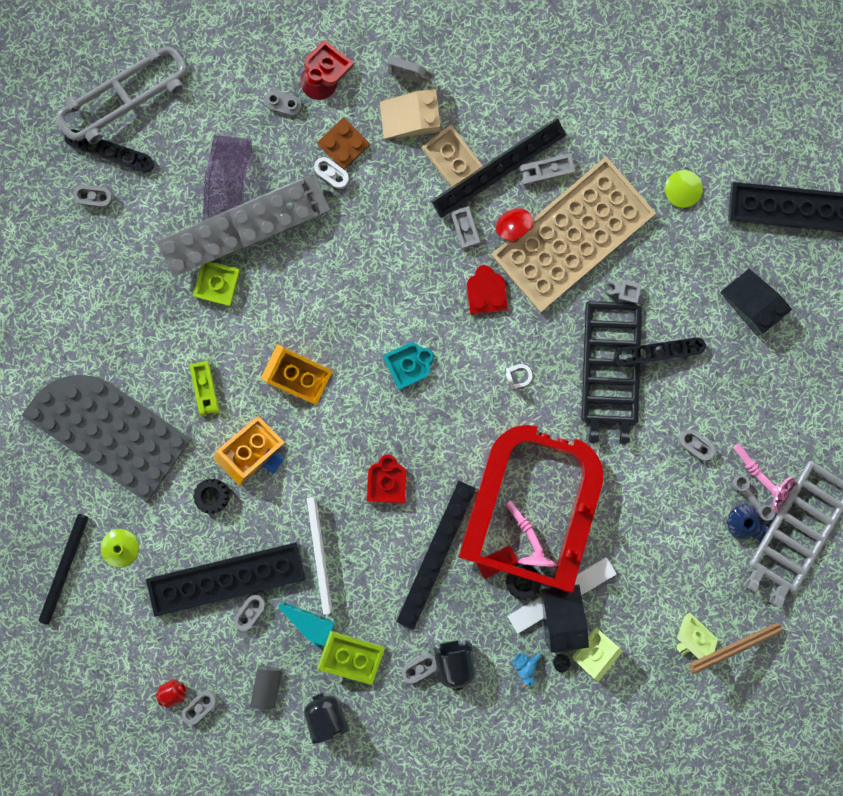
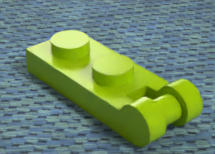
M207 360L189 364L200 417L207 416L208 413H220L210 362ZM210 400L211 405L205 406L204 401Z

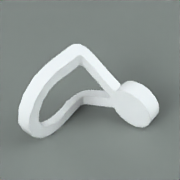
M519 364L506 369V376L512 389L524 387L532 380V371L526 365ZM518 368L526 369L529 374L528 380L524 383L514 384L510 372Z

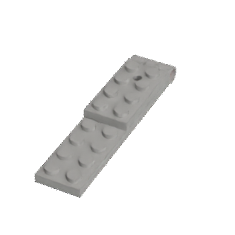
M313 173L156 241L172 276L176 277L242 247L252 245L330 210L316 175ZM288 203L293 204V207L291 209L286 208V205Z

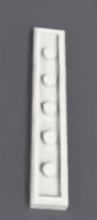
M316 497L307 498L324 615L331 613L332 604Z
M607 557L578 573L575 585H580L581 595L615 576L616 572ZM541 596L507 616L517 634L543 619Z

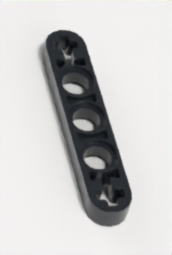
M71 129V131L74 133L80 132L78 130ZM66 135L64 136L65 142L69 146L144 173H148L154 168L153 159L149 155L104 139L97 143L95 149L89 150L87 147L89 142L86 138L82 139V143L79 141H73L72 143V140ZM108 147H114L115 151L111 156L105 155V150ZM126 153L132 154V159L129 162L123 161V156ZM138 159L140 161L145 162V160L147 159L149 166L145 165V167L143 168V165L136 162V160Z
M695 337L626 347L617 350L613 355V359L617 365L626 366L694 356L703 353L706 344L703 339ZM695 343L700 345V348H697V350L696 348L688 349L687 347ZM675 344H679L682 347L680 354L674 352L673 347ZM658 346L664 350L662 357L657 356L655 353V349ZM639 349H643L646 353V357L643 360L637 356ZM623 352V355L632 354V357L623 361V359L619 358V355H622Z

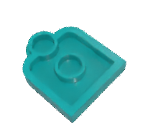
M413 342L382 355L398 391L426 378L430 373L429 365L434 360V354L430 349L421 348L417 343Z

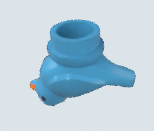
M520 652L513 659L512 664L518 670V675L522 679V687H530L534 684V674L537 661L542 657L541 653L529 658L527 654Z

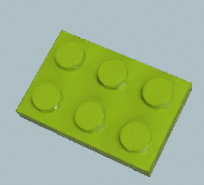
M330 631L317 669L372 685L385 648L378 644Z

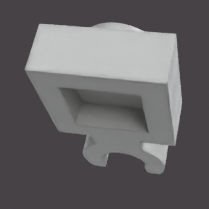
M609 280L608 284L613 285L614 290H607V295L619 294L618 300L634 304L638 303L642 284L623 280L622 284L619 285L615 280Z

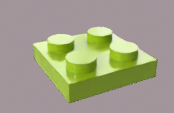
M214 262L201 265L193 297L231 307L241 270Z

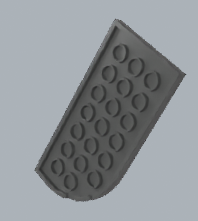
M72 375L51 382L36 394L21 415L145 502L150 500L191 441L190 437L110 382L88 375Z

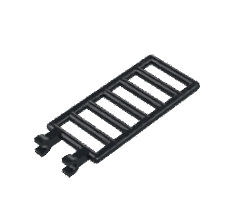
M586 302L581 420L583 422H590L589 442H599V423L620 424L619 443H630L629 424L635 425L638 423L640 364L619 366L614 362V359L591 358V347L626 348L640 346L642 305L639 303ZM593 309L635 311L634 322L593 320ZM592 327L633 329L634 341L592 339ZM641 349L637 351L639 359H641ZM591 365L633 367L632 379L590 377ZM590 384L632 386V398L590 396ZM589 403L631 405V417L589 415Z

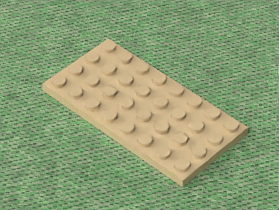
M606 156L533 218L534 227L532 230L528 231L527 234L519 238L515 243H510L507 240L491 254V257L541 313L652 218L656 212Z

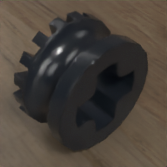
M557 654L553 658V666L556 671L563 673L569 670L571 665L570 659L565 654ZM560 658L567 661V664H564V668L556 665Z

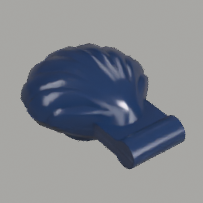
M742 504L735 507L728 515V531L735 539L753 537L761 542L769 529L768 526L760 522L758 512L754 506Z

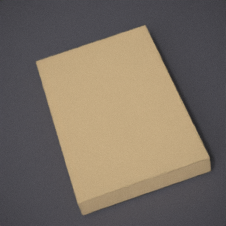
M452 125L421 147L450 187L483 166Z

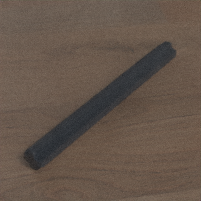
M78 514L39 617V622L42 624H49L89 519L84 514Z

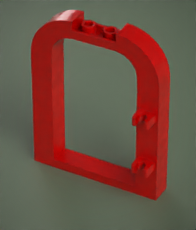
M521 425L513 427L500 435L489 451L458 558L573 593L603 485L604 476L601 461L596 452L579 439H573L570 445L568 444L569 441L558 438V440H554L548 434L541 432L539 435L536 434L538 426ZM521 443H532L567 454L576 459L582 471L553 578L480 556L510 453L516 445Z

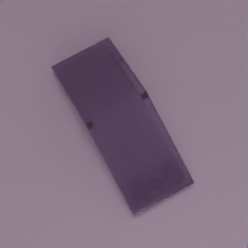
M214 135L204 181L203 221L244 203V184L249 159H251L252 139Z

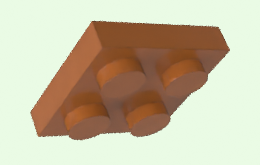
M343 117L317 142V145L339 167L345 170L370 146V143Z

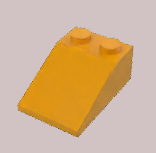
M277 344L261 379L268 384L317 405L333 371Z
M257 416L216 450L213 459L241 486L285 442Z

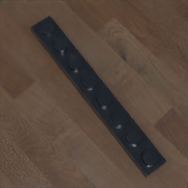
M553 119L432 199L430 202L438 216L443 218L565 137L566 133L559 119Z
M458 480L396 622L414 630L476 490L475 487Z

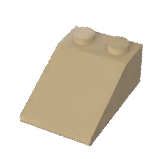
M436 89L415 91L380 101L384 139L440 133Z

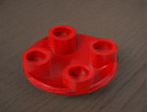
M511 209L498 219L496 232L502 239L515 243L533 229L532 216L525 209Z

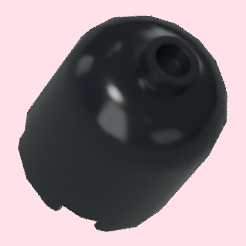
M457 640L440 643V648L434 647L438 678L442 685L458 691L472 682L475 674L472 643L465 641V644H458Z
M321 693L313 696V701L306 705L304 716L312 744L332 739L333 735L341 732V734H344L350 730L340 702L336 697L331 695L324 696Z

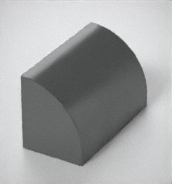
M259 665L252 693L251 708H275L282 669Z

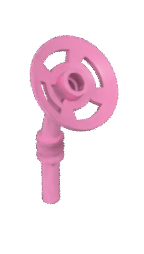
M740 443L735 445L733 448L746 464L745 467L748 469V472L754 475L774 496L772 508L774 512L778 513L796 483L795 478L789 477L780 486H775L760 471L759 465L755 464L756 461L749 457Z
M512 501L506 503L505 506L518 521L517 525L523 529L524 533L526 532L535 551L532 556L519 559L518 563L557 567L554 561L544 557L543 549L532 529L533 525L530 524V521H527V518L522 516Z

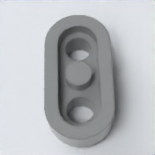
M270 91L265 95L264 102L269 110L289 116H296L302 110L301 101L296 96L279 91ZM273 97L277 98L276 102H271V99ZM290 103H295L294 107H289Z
M79 185L73 192L74 199L81 205L106 208L113 202L112 193L104 187ZM84 193L88 194L86 199L82 198ZM103 195L107 197L105 201H101Z
M684 430L680 433V445L700 460H710L714 456V445L696 431ZM686 436L691 437L690 443L685 441ZM702 447L707 449L706 454L701 453Z
M251 595L243 604L234 618V624L237 629L246 631L256 622L266 606L265 599L261 595ZM253 601H258L259 607H254ZM242 617H247L248 623H243Z
M424 653L405 664L402 669L403 679L408 683H415L435 672L437 669L435 655ZM427 659L432 661L430 666L425 665ZM414 669L415 674L409 675L408 670Z
M204 690L183 709L181 714L183 721L189 725L200 721L215 706L217 702L215 693L211 690ZM204 697H209L210 702H204ZM190 710H194L196 712V716H191L189 713Z

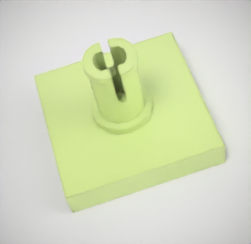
M688 613L683 619L677 639L681 642L677 645V650L683 656L691 651L700 659L715 651L718 639L691 613Z
M595 628L588 636L589 648L578 649L572 658L599 682L607 670L612 668L611 665L614 666L616 659L623 650L599 629Z

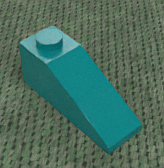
M281 601L278 608L304 637L316 647L325 646L335 621Z

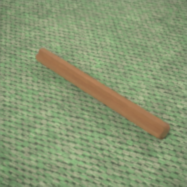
M779 623L772 624L690 663L689 668L693 674L699 673L782 633L783 629Z

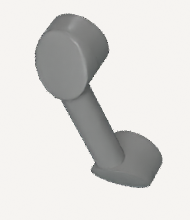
M743 475L735 477L732 482L733 489L740 491L757 510L761 520H772L775 516L772 506L762 505L748 489L750 486L749 479Z

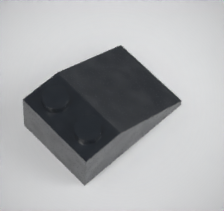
M747 269L720 292L756 336L764 334L793 310L778 292L751 269Z
M574 585L573 593L555 587L541 589L545 642L549 651L554 653L589 648L588 628L580 585Z

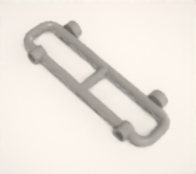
M151 47L145 53L147 55L146 58L80 98L75 99L74 96L66 98L64 101L66 106L57 114L59 127L71 140L79 141L86 138L89 144H96L103 138L99 131L102 127L166 88L171 95L177 94L184 88L180 80L187 72V65L179 52L172 47H164L159 50ZM171 55L179 65V71L131 100L120 82L148 65L157 63L163 56ZM114 87L125 104L78 133L72 132L65 122V116L69 113L77 112L80 106Z

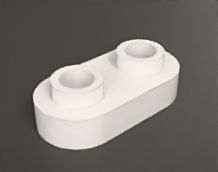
M322 157L315 162L314 169L316 174L336 189H343L348 185L349 177L347 172L333 161ZM325 165L328 169L327 171H322L321 167ZM342 177L343 181L338 183L336 178Z

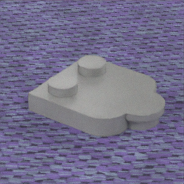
M389 55L387 61L388 73L420 83H431L432 79L435 78V74L426 70L425 67L406 61L403 56Z

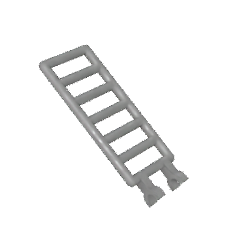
M813 461L807 462L751 558L749 566L754 570L743 584L744 587L756 592L763 575L779 584L775 593L771 595L768 601L780 608L788 591L791 593L798 591L843 513V497L839 501L807 479L813 470L841 489H843V480ZM802 487L836 507L832 516L828 517L797 497ZM793 503L826 524L821 534L788 514ZM782 521H787L817 540L812 550L779 531L778 528ZM773 537L778 538L805 555L807 559L803 566L800 567L770 548L768 545ZM763 554L769 555L796 572L797 576L793 583L788 582L761 565L759 561Z

